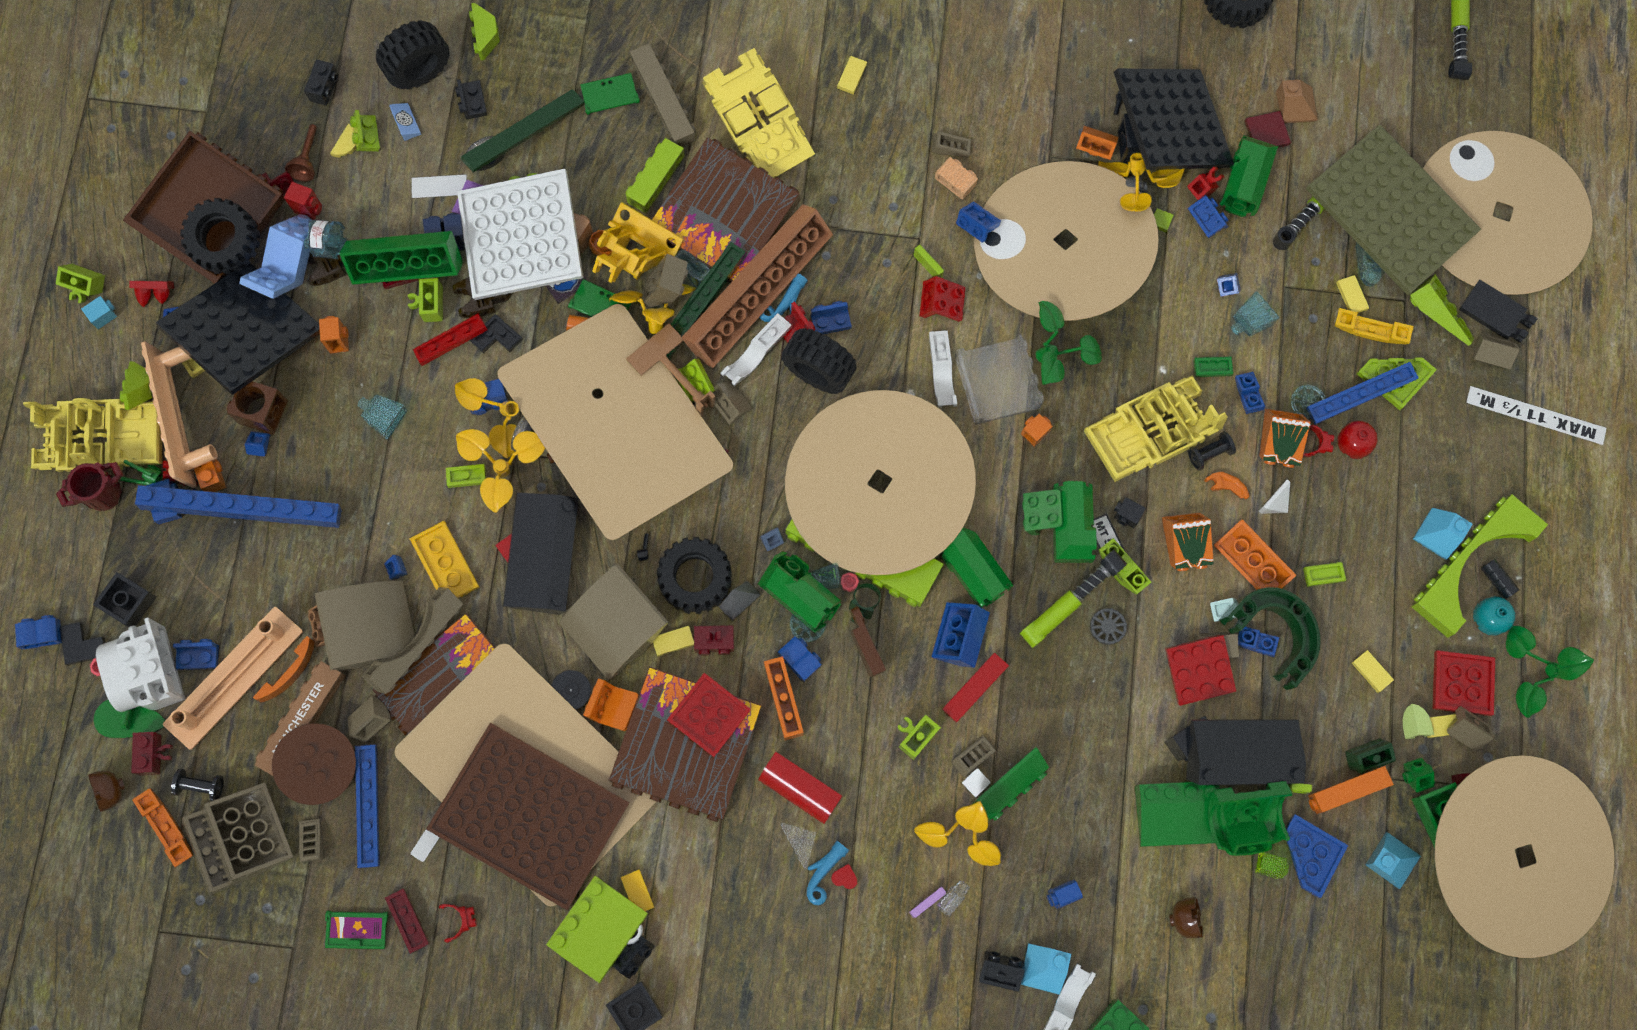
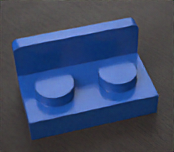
M1205 195L1191 205L1188 210L1207 237L1210 238L1223 228H1228L1229 226L1226 222L1229 220L1223 212L1219 213L1216 207H1218V204L1213 197L1209 199Z
M974 201L960 209L956 221L958 226L982 243L986 241L988 233L998 228L1001 223L1000 219Z
M837 301L832 303V305H817L811 309L810 316L816 329L814 331L828 334L848 330L852 327L847 302Z
M200 639V642L192 643L191 640H180V643L173 644V648L176 649V670L215 669L218 666L219 645L212 642L211 639Z

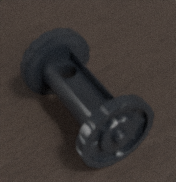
M1223 431L1219 434L1220 440L1198 450L1193 446L1190 447L1187 452L1194 468L1198 471L1202 470L1205 461L1224 452L1230 456L1235 454L1236 447L1231 436Z
M180 768L173 776L171 791L173 795L177 796L182 793L183 789L208 793L210 801H214L221 797L224 778L221 775H216L213 781L186 777V770Z

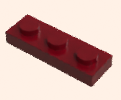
M405 888L385 897L409 953L412 954L429 945L430 942Z

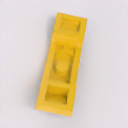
M1342 308L1338 309L1335 327L1345 332L1379 342L1393 344L1410 343L1414 326L1399 322L1389 324L1357 316L1358 312Z

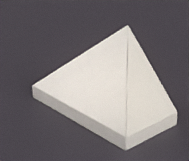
M1286 480L1259 510L1261 514L1288 513L1289 480Z

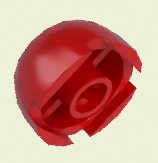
M1353 421L1341 429L1337 442L1343 454L1346 453L1352 459H1362L1370 455L1376 448L1378 436L1375 429L1369 423Z

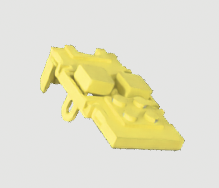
M753 48L738 56L741 67L725 76L720 68L703 77L702 84L710 96H713L712 104L741 154L746 153V158L755 167L764 168L768 175L774 178V176L778 177L814 156L815 153L807 141L801 126H798L799 118L796 117L793 107L774 74L771 73L770 67L766 68L764 66L765 63L761 56ZM751 92L754 95L761 92L756 97L760 106L755 107L749 95ZM744 96H746L748 104L751 106L752 110H750L746 102L742 103V98ZM788 106L787 109L769 118L768 120L770 124L766 125L765 121L761 118L759 112L763 110L766 116L769 117L770 115ZM754 115H756L758 121L762 124L763 128L759 129L758 126H756L736 138V134L741 133L742 131L748 129L757 122V120L754 117Z
M1193 375L1175 382L1174 385L1168 382L1117 407L1115 414L1112 413L1085 428L1086 436L1114 482L1147 466L1152 468L1155 463L1158 465L1188 450L1190 447L1196 446L1198 442H1204L1207 435L1210 436L1223 429L1228 418L1225 412L1219 415L1214 406L1210 405L1203 416V412L1199 410L1197 402H1194L1193 399L1201 395L1202 389ZM1165 413L1168 415L1173 414V418L1163 421ZM1174 421L1178 422L1175 428L1167 429V424ZM1154 423L1156 424V426L1151 427L1147 431H1144L1143 429ZM1157 429H1159V431L1161 432V434L1155 436L1153 439L1147 436L1149 433Z
M75 398L72 401H57V406H53V404L41 405L37 402H23V406L30 409V422L34 423V427L46 428L45 433H43L45 437L43 446L45 449L31 448L32 469L52 470V468H55L58 472H63V470L71 472L77 465L84 463L94 464L99 462L103 465L117 462L120 469L123 470V466L130 467L123 462L124 460L136 465L162 464L161 429L157 422L158 416L153 402H144L130 410H125L124 402H121L120 399L90 400ZM78 426L80 430L84 432V434L78 433L76 435H73V431H77ZM104 437L107 438V442H105V445L103 443H93V438ZM84 438V443H73V439Z

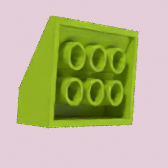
M594 876L546 945L595 981L601 983L648 913L602 879Z

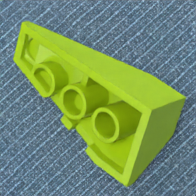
M1436 274L1432 275L1411 292L1410 300L1415 307L1418 306L1423 313L1465 344L1471 345L1474 340L1473 335L1461 317H1457V308L1454 303L1452 304L1447 300L1446 295H1448V292Z

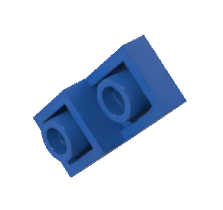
M1254 372L1236 375L1235 381L1245 413L1249 414L1264 410L1265 404L1259 393L1260 386Z
M1244 627L1239 632L1238 646L1275 657L1279 637L1260 633V630Z

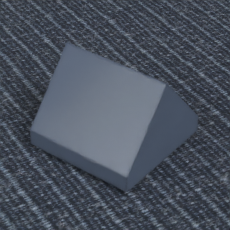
M778 527L760 536L767 551L784 543Z

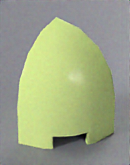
M1411 704L1408 706L1403 715L1405 739L1434 735L1432 723L1427 712L1419 705Z

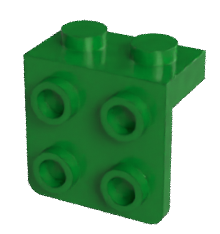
M1054 489L1023 494V526L1027 533L1032 536L1039 535V530L1063 526L1062 493L1060 490Z

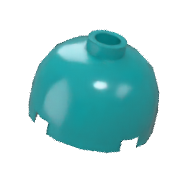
M1493 596L1485 598L1473 610V619L1479 626L1478 629L1492 636L1507 632L1513 626L1516 618L1514 607L1502 597Z

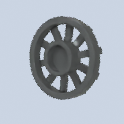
M1112 608L1099 610L1091 619V634L1102 644L1112 645L1118 643L1126 634V620L1117 610ZM1104 612H1109V618H1106ZM1113 613L1117 615L1114 620L1112 619ZM1099 614L1102 615V617H1103V619H1104L1103 621H1102L1101 619L1097 618V616H1098ZM1120 618L1122 623L1116 624V621ZM1096 620L1101 624L1099 626H1094V621ZM1123 626V632L1116 628ZM1094 629H1100L1101 632L1096 635ZM1114 631L1121 634V636L1118 639L1116 638ZM1102 634H1106L1105 640H1103V639H1101V638H1099V637H1100ZM1110 634L1114 639L1113 641H1108Z

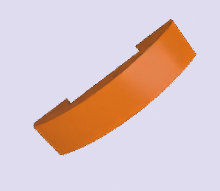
M306 636L294 650L299 655L294 663L274 685L266 682L253 698L262 703L287 690L299 678L309 663L314 650V640Z
M151 788L132 799L142 817H146L165 847L164 851L174 867L179 866L194 856L178 824Z

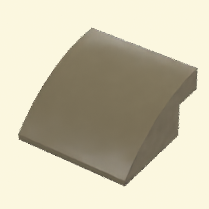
M617 563L574 603L559 623L608 680H611L619 675L628 663L644 654L667 625L668 621Z
M402 580L357 584L315 593L330 670L369 668L374 661L386 659L403 650L415 637Z
M265 783L206 803L203 810L182 817V823L209 896L262 874L293 858Z

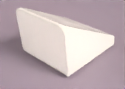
M978 768L962 782L975 798L991 783Z

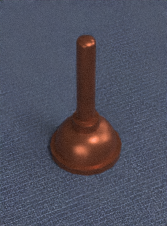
M314 124L309 126L302 153L285 166V172L287 171L293 179L298 181H311L315 176L313 165L308 157L317 129Z

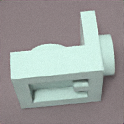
M1229 598L1211 602L1210 606L1214 622H1218L1237 599Z

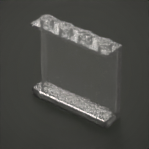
M1021 334L1018 335L1017 339L964 351V348L956 350L955 359L975 425L1041 408L1042 402H1044L1043 393L1038 390V377L1036 374H1033V361L1031 357H1028V345L1026 340H1023Z

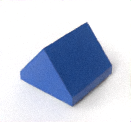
M392 555L384 563L391 580L407 575L400 556Z

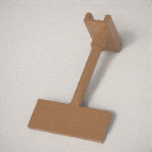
M667 324L628 356L626 360L641 376L661 361L693 396L692 399L696 402V410L703 417L704 408L708 406L711 409L714 408L715 395L711 391L706 395L701 391L698 392L667 358L666 355L683 342L679 333L670 324Z

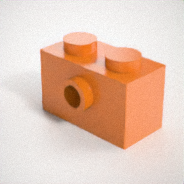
M1084 126L1076 149L1088 152L1093 156H1100L1111 160L1118 137Z
M335 316L319 319L320 341L329 353L349 351L347 326L345 327L341 320Z
M217 459L194 468L200 488L203 491L217 492L227 488L221 473L223 471L222 466Z

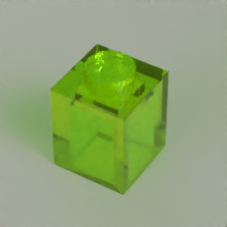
M1265 852L1259 853L1255 873L1275 879H1284L1289 869L1287 858Z

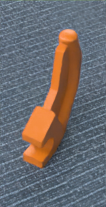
M1223 471L1212 473L1204 480L1206 483L1210 480L1215 482V485L1211 487L1212 491L1226 489L1231 490L1241 499H1248L1250 497L1247 487L1239 478Z

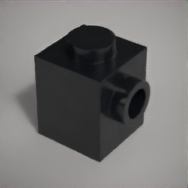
M1125 497L1122 502L1118 501L1113 510L1116 512L1114 518L1117 519L1119 524L1123 526L1128 525L1134 529L1146 508Z

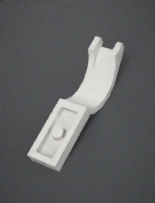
M777 313L752 339L744 354L736 362L726 366L721 375L723 377L726 375L732 380V385L736 386L758 367L766 354L792 328V325Z
M948 331L929 332L934 392L938 408L945 405H953L955 407L957 406V398L953 390Z
M1076 964L1062 987L1054 1009L1043 1030L1069 1029L1079 1001L1085 990L1092 983L1096 973H1088L1080 969L1081 965Z

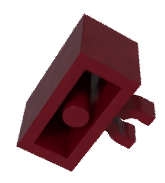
M733 625L694 626L695 653H699L700 656H708L710 652H718V655H730V652H734Z
M156 732L133 733L131 773L140 776L159 775L161 759L166 761L172 760V756H165L161 752L173 749V745L165 744L161 746L162 735Z

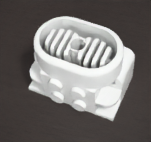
M150 618L144 619L145 625L139 627L130 626L128 631L123 632L118 639L101 644L96 649V661L106 696L113 708L118 712H124L139 706L149 710H158L186 700L166 629Z

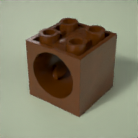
M252 381L234 394L233 399L227 405V414L239 425L274 435L288 400L278 389ZM260 398L265 399L264 406L260 411L254 414H247L248 407L253 401Z

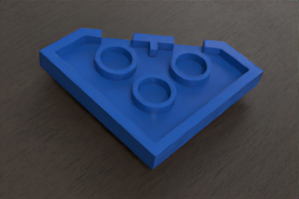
M1293 814L1286 827L1290 837L1287 844L1300 886L1317 898H1322L1348 845Z

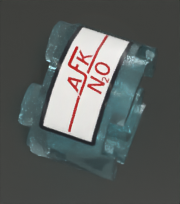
M311 220L308 225V236L304 240L305 248L309 249L314 257L338 259L339 253L347 241V238L343 237L342 230L345 229L344 225L339 221Z

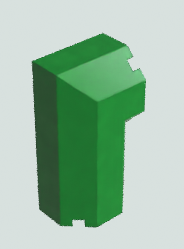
M1243 135L1238 144L1239 148L1234 154V165L1230 167L1228 180L1220 201V205H1225V210L1228 213L1240 217H1246L1247 213H1251L1250 216H1255L1278 149L1276 145Z
M1065 481L1063 486L1060 487L1059 483L1053 485L1052 490L1058 489L1062 493L1063 526L1053 528L1054 562L1093 563L1096 555H1092V550L1097 548L1096 528L1093 527L1095 525L1093 486L1090 483L1086 486L1084 481Z
M963 527L955 540L942 553L941 559L949 571L954 572L976 605L981 608L989 606L1004 595L1003 591L1006 589L1009 591L1014 586L977 533Z
M782 551L774 556L758 585L814 633H817L827 625L825 622L828 619L831 620L841 606V600L812 577L811 572L808 574L809 565L794 554L791 557L786 556L787 552Z

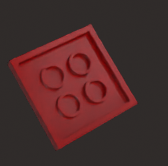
M1223 634L1165 648L1179 706L1236 692Z
M1435 651L1432 709L1455 712L1456 709L1462 706L1472 714L1493 716L1495 657Z
M703 673L668 717L667 721L714 758L751 709L711 677Z

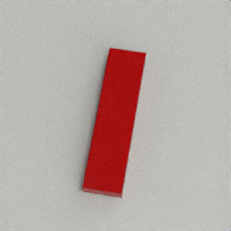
M478 313L412 350L420 365L424 366L488 329Z
M994 653L943 707L942 711L957 723L1009 665Z

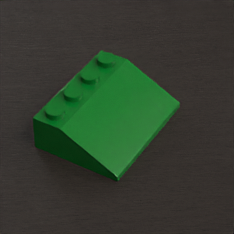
M1193 782L1139 784L1135 786L1140 847L1215 843L1208 821V806L1213 790L1220 789V786L1197 785Z

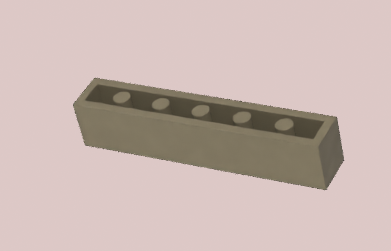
M646 44L630 51L631 61L671 141L681 147L694 142L695 133H697L693 123H689L687 110L685 108L682 109L680 105L682 103L678 93H674L673 83L670 78L667 79L665 75L667 72L663 63L659 64V56L656 49L652 50L650 44Z

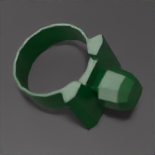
M865 583L859 585L855 589L853 600H851L848 609L850 610L858 606L863 618L871 619L874 609H876L880 602V591L873 584ZM861 588H869L876 592L879 601L872 607H862L858 604L855 593Z

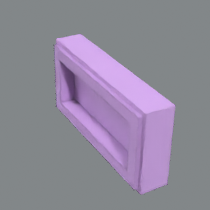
M942 887L938 888L909 911V914L912 918H916L943 897L946 891Z

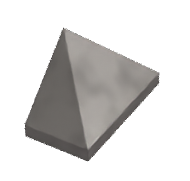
M746 581L733 589L719 608L733 621L761 594Z

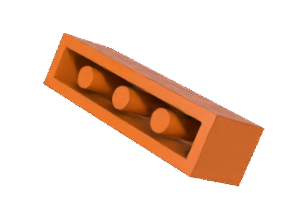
M783 656L764 661L784 741L804 736Z

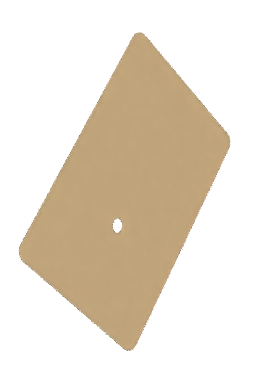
M621 304L612 305L507 363L498 370L499 380L513 401L518 404L520 411L538 435V438L603 535L609 540H616L729 473L733 468L731 458L666 366L659 361L641 376L626 360L628 356L646 343L648 339L627 309ZM601 389L603 397L600 399L594 398L592 396L593 390Z
M508 644L498 645L395 748L396 758L435 797L443 802L489 723H492L630 802L593 867L656 803V801L649 799L650 795L643 793L642 796L630 793V788L623 787V790L611 786L612 782H609V777L618 751ZM532 891L545 905H557L552 901L546 899L545 897L539 895L538 893Z

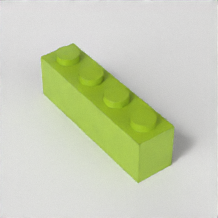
M667 138L662 143L660 142L655 149L654 155L647 159L644 170L637 174L633 186L630 185L626 191L627 203L647 213L685 157L684 148Z

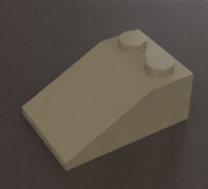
M666 254L647 277L642 297L646 308L673 302L678 296L682 295L684 290L682 283L688 274L686 269L688 262Z

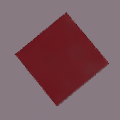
M1280 111L1245 119V124L1251 138L1276 145L1278 148L1290 145L1291 141Z

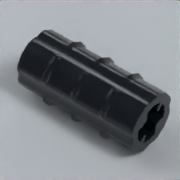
M1496 559L1481 567L1486 577H1488L1504 599L1509 598L1520 590Z

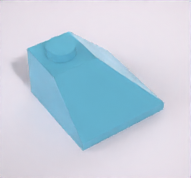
M1431 508L1413 540L1446 560L1463 541L1472 523L1456 513Z
M1386 832L1365 865L1395 887L1401 889L1421 856Z
M1028 944L1024 960L1025 971L1021 985L1060 995L1068 973L1071 954Z

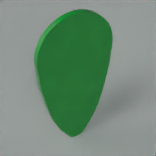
M109 700L100 704L94 714L96 730L108 738L133 737V733L157 732L164 728L163 723L165 722V719L158 712L142 706L118 712L113 708Z

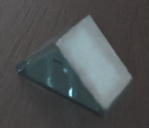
M838 563L811 572L812 577L827 589L840 587L841 580Z

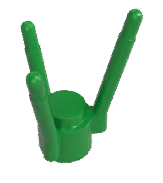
M127 460L123 461L130 467L142 472L144 481L121 477L120 481L149 485L160 482L163 478L162 469L154 465H147L150 468L144 469Z

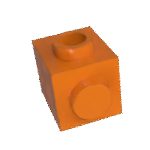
M1038 414L1035 418L1031 416L1025 422L1026 426L1023 428L1021 435L1035 447L1051 431L1053 426L1047 417H1042Z

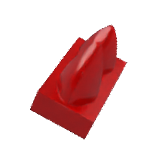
M134 280L129 281V287L134 288L137 301L142 307H145L149 301L151 289H153L155 298L163 304L169 296L170 289H174V281Z

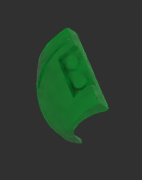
M1287 782L1268 783L1266 790L1239 792L1237 794L1234 793L1232 788L1213 790L1208 806V821L1218 850H1224L1232 856L1253 855L1272 850V845L1283 839L1289 841L1290 837L1282 817L1283 801L1293 794Z

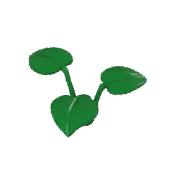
M1048 301L1038 302L1040 306L1039 316L1043 328L1048 332H1054L1043 343L1044 347L1036 350V358L1041 363L1042 385L1057 383L1063 380L1065 371L1062 362L1057 360L1058 355L1081 351V359L1086 364L1096 365L1101 362L1102 353L1096 339L1090 335H1085L1080 339L1081 347L1059 352L1055 345L1049 344L1058 334V329L1064 326V318L1060 309L1053 303Z
M1512 626L1506 638L1508 654L1517 659H1521L1528 654L1547 664L1545 672L1549 676L1548 678L1537 681L1534 685L1530 682H1523L1516 692V703L1520 712L1526 718H1530L1532 715L1540 712L1547 702L1545 690L1538 687V685L1554 681V678L1569 681L1575 680L1590 668L1594 659L1574 647L1564 648L1557 657L1558 663L1543 659L1530 652L1536 646V638L1533 633L1525 627Z

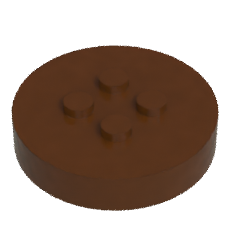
M321 723L304 724L288 732L278 743L272 758V773L278 788L291 800L306 805L323 804L337 798L351 783L356 768L355 752L348 738L338 729Z

